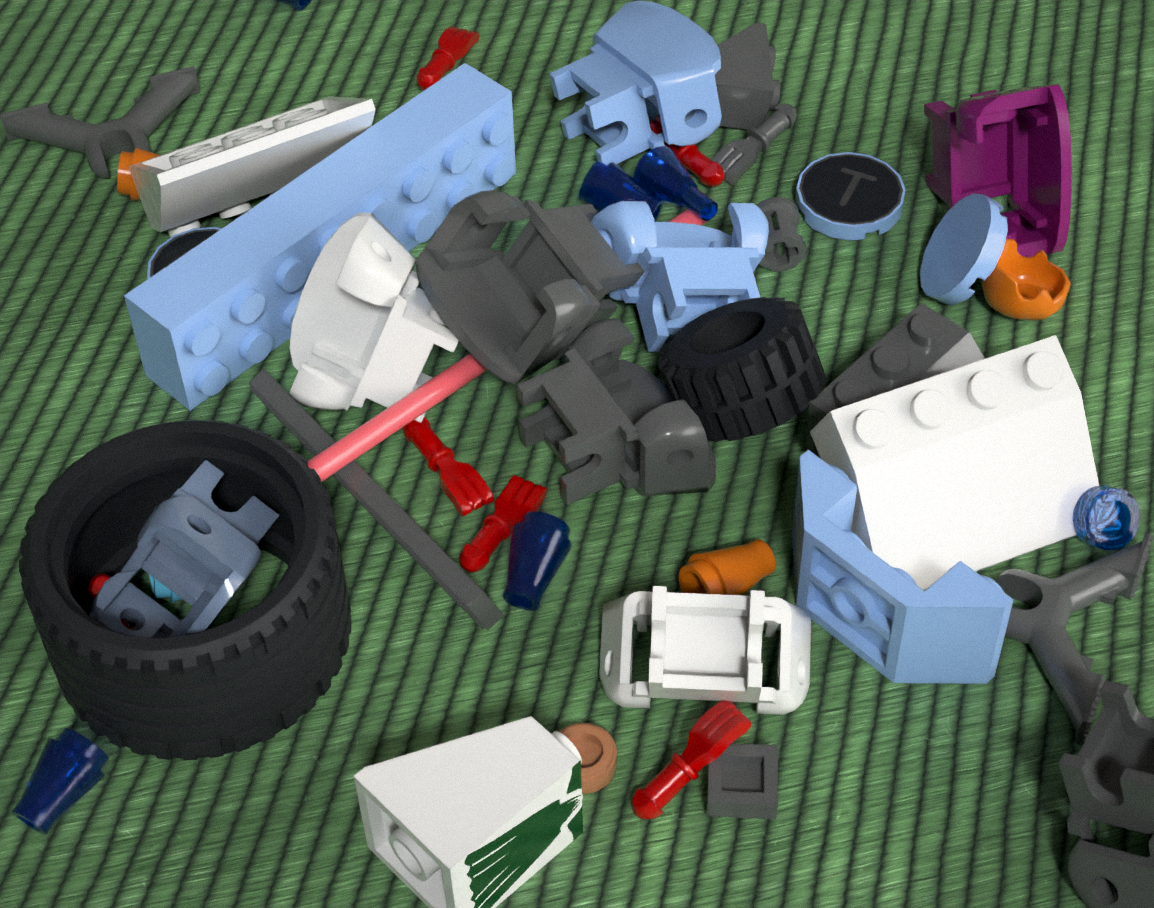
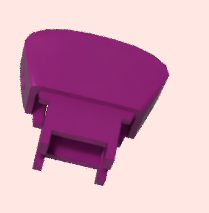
M1059 84L1023 87L1002 92L991 90L971 94L970 98L960 100L956 109L944 101L924 104V114L932 120L933 174L926 175V185L947 204V211L959 200L973 193L984 194L989 198L1009 194V203L1013 207V211L1000 214L1007 217L1008 232L1006 239H1014L1016 241L1018 253L1025 257H1031L1040 250H1043L1046 254L1063 251L1068 237L1071 214L1072 155L1069 115L1064 93Z

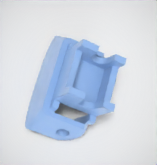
M638 0L626 3L593 34L594 46L590 48V55L549 73L554 96L558 100L579 92H586L587 100L583 108L561 120L562 130L568 140L586 133L601 147L595 151L598 164L603 170L649 148L654 152L664 150V141L669 145H695L708 138L721 123L722 114L714 76L721 69L719 47L712 36L688 17L670 7L655 2ZM652 95L656 96L663 132L658 135L650 128L644 99ZM696 109L693 117L685 121L687 113Z
M620 201L607 206L594 216L591 223L625 265L639 263L645 271L634 286L613 290L608 295L614 300L636 303L648 352H659L669 334H675L694 319L713 309L737 302L738 299L741 301L760 297L753 272L765 255L769 234V222L761 208L754 203H730L728 210L734 227L732 236L718 229L697 224L655 222L646 201Z

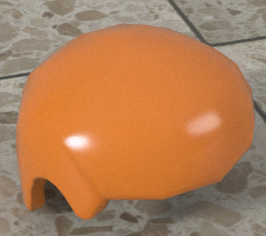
M1006 239L1004 249L995 269L990 276L988 275L985 281L981 279V288L988 305L1004 316L1020 320H1041L1055 314L1062 309L1071 286L1065 271L1049 262L1043 250H1040L1031 257L1022 256L1017 251V243L1014 239Z

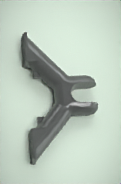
M191 66L149 77L151 89L144 96L133 98L135 105L122 118L98 124L76 120L72 114L65 116L52 114L49 112L47 103L0 114L7 139L10 141L24 138L85 154L89 167L95 176L110 179L106 162L110 157L120 154L122 151L134 152L136 147L152 152L147 137L187 96L200 93L195 67Z
M1145 532L1143 541L1054 579L1021 569L1011 568L1002 571L995 581L1004 593L1012 599L1024 602L1033 608L1029 610L1011 608L1005 637L1028 644L1031 647L1078 734L1076 744L1078 745L1084 744L1089 735L1093 719L1096 715L1095 712L1102 697L1100 689L1105 679L1103 674L1090 672L1094 659L1079 654L1066 631V626L1071 613L1099 601L1113 605L1116 595L1127 599L1136 596L1134 592L1138 590L1137 586L1140 584L1139 581L1142 578L1141 575L1144 572L1143 569L1146 566L1145 563L1148 560L1147 557L1152 545L1153 537L1151 532Z

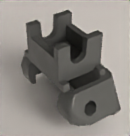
M603 319L586 327L573 341L572 345L568 347V351L565 353V364L517 384V397L523 407L545 398L549 401L545 408L519 421L520 441L527 448L545 440L568 472V474L560 477L561 497L567 505L621 481L626 489L634 487L641 496L709 492L716 481V459L709 441H707L706 433L699 417L685 400L673 401L667 386L642 366L624 359L619 360L622 347L634 342L633 335L619 319Z
M1105 680L1100 689L1104 709L1079 754L1075 756L1064 753L1058 763L1073 809L1067 821L1068 833L1077 836L1069 850L1067 872L1074 889L1089 908H1154V719L1146 717L1138 710L1129 685ZM1094 820L1152 835L1149 841V857L1095 844L1089 825L1090 821Z

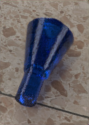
M666 146L656 147L643 155L638 161L633 183L639 193L680 207H686L703 221H709L716 215L718 204L698 189V186L671 148Z

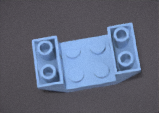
M810 450L803 453L799 457L792 528L796 606L811 613L813 621L893 683L987 684L996 673L1014 599L1005 594L993 579L979 575L962 561L957 562L926 591L922 590L907 572L890 566L866 548L863 541L851 532L857 485L839 467L827 464Z

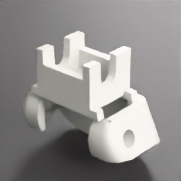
M357 213L339 226L320 252L301 293L292 321L289 346L292 363L298 370L289 395L297 403L306 407L335 411L345 409L348 411L350 405L362 408L367 398L388 408L433 378L422 373V370L434 344L450 352H454L459 340L449 328L445 327L446 324L429 301L425 291L418 288L420 281L417 273L413 271L416 258L373 213ZM423 413L414 420L421 423L425 416V413Z
M653 586V592H633L603 604L599 669L602 689L612 702L622 707L650 708L651 698L726 700L756 703V713L787 714L796 710L803 703L810 685L811 613L781 598L765 597V591L751 590L750 596L667 592L666 586ZM633 624L637 625V631L647 632V626L652 627L648 682L636 681L632 683ZM763 631H765V637L775 638L776 631H780L777 690L773 687H762L763 663H761Z

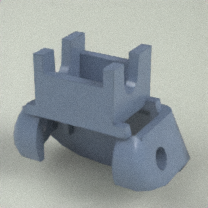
M205 460L180 489H177L171 498L163 501L153 509L138 535V547L122 571L104 582L93 599L87 615L108 629L128 636L168 638L196 634L208 630L260 562L261 551L257 544L280 515L255 496H252L236 512L230 513L219 509L211 498V492L224 473ZM140 568L193 606L182 621L130 583ZM120 619L132 620L138 630L128 629L122 624Z

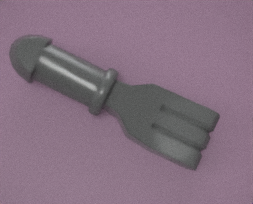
M784 103L776 106L772 110V114L758 127L748 131L746 139L731 141L712 158V161L718 162L722 166L725 173V181L734 185L756 163L757 155L761 151H766L770 143L786 128H791L797 118L796 109L792 105Z

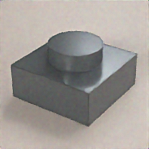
M732 743L715 761L708 764L707 816L776 819L778 808V745Z

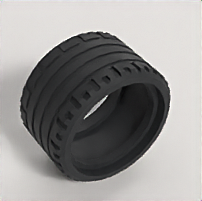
M184 420L151 425L115 437L87 452L86 455L67 467L66 471L50 484L46 494L40 497L34 507V514L28 518L25 531L27 535L21 539L20 553L22 558L19 560V573L22 578L21 585L43 646L66 701L71 705L81 721H87L90 729L98 736H106L110 743L120 748L126 746L133 753L143 756L151 754L158 759L183 758L184 761L210 757V759L221 757L227 753L249 749L252 745L259 742L263 743L275 737V734L281 730H287L297 722V719L302 714H307L316 705L319 696L325 695L331 687L332 677L338 675L343 665L341 657L347 654L349 647L348 637L351 633L352 624L351 608L334 513L326 487L322 486L321 479L315 469L309 468L307 460L299 453H293L291 447L283 441L271 438L270 434L260 430L255 431L248 428V426L225 423L224 421ZM205 460L224 473L211 492V498L219 509L230 513L236 512L252 496H255L280 515L257 546L260 550L267 551L284 561L288 568L277 587L261 603L234 620L196 634L168 638L128 636L110 630L87 615V611L93 601L89 599L88 592L91 579L99 573H106L113 577L122 571L138 547V535L153 509L163 501L171 498L177 489H180Z

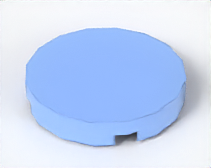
M973 193L959 200L945 214L930 238L920 268L921 287L927 296L943 304L953 306L969 299L975 291L969 289V287L977 278L985 281L988 275H991L1004 249L1008 232L1007 217L1000 214V211L1004 208L999 202L984 194Z

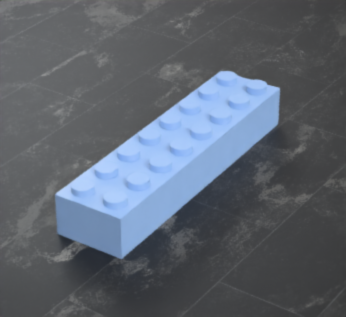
M462 64L124 295L146 377L191 411L210 396L219 393L225 385L254 364L263 361L270 352L290 339L292 321L308 276L324 245L343 222L357 213H373L397 240L410 251L433 236L455 204L469 195L480 191L494 190L508 182L516 174L512 91L468 64Z

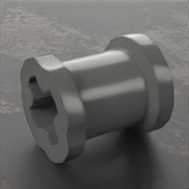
M772 197L765 199L757 204L769 222L765 255L759 264L774 272L787 271L795 268L806 257V243L803 237L797 233L796 228L799 223V210L794 202L786 198ZM773 213H776L779 226L773 227L771 217ZM779 242L783 243L784 255H779L777 247Z

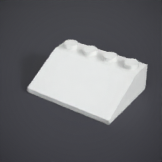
M328 96L128 166L151 228L158 232L167 230L169 236L172 237L193 228H200L199 218L219 212L220 218L224 219L250 210L252 207L249 200L266 194L271 196L372 127L375 107L372 99Z
M1056 335L832 410L810 431L820 458L827 464L835 465L842 469L849 479L857 485L851 532L863 541L866 548L890 566L907 572L914 579L917 586L924 591L959 561H962L975 572L1082 534L1081 526L1084 524V521L1079 513V504L1086 495H1101L1081 391Z

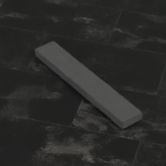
M265 369L249 382L251 385L249 387L250 390L313 456H316L336 442ZM355 460L333 474V477L482 630L484 628L489 630L504 616L486 593Z

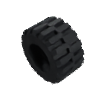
M759 297L723 305L699 316L669 339V343L663 346L659 353L661 358L658 360L659 369L672 400H685L699 417L705 430L707 441L713 442L722 440L733 441L755 436L784 424L810 406L809 402L816 399L822 391L821 386L825 383L826 377L801 309L793 301H785V298Z

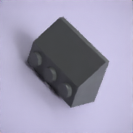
M922 303L918 305L823 389L816 399L809 402L805 450H810L820 458L810 431L830 411L985 359L971 333Z

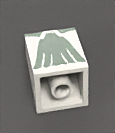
M530 716L364 767L354 775V781L367 846L428 908H496L583 833L581 756L574 744L565 735L558 731L550 733Z

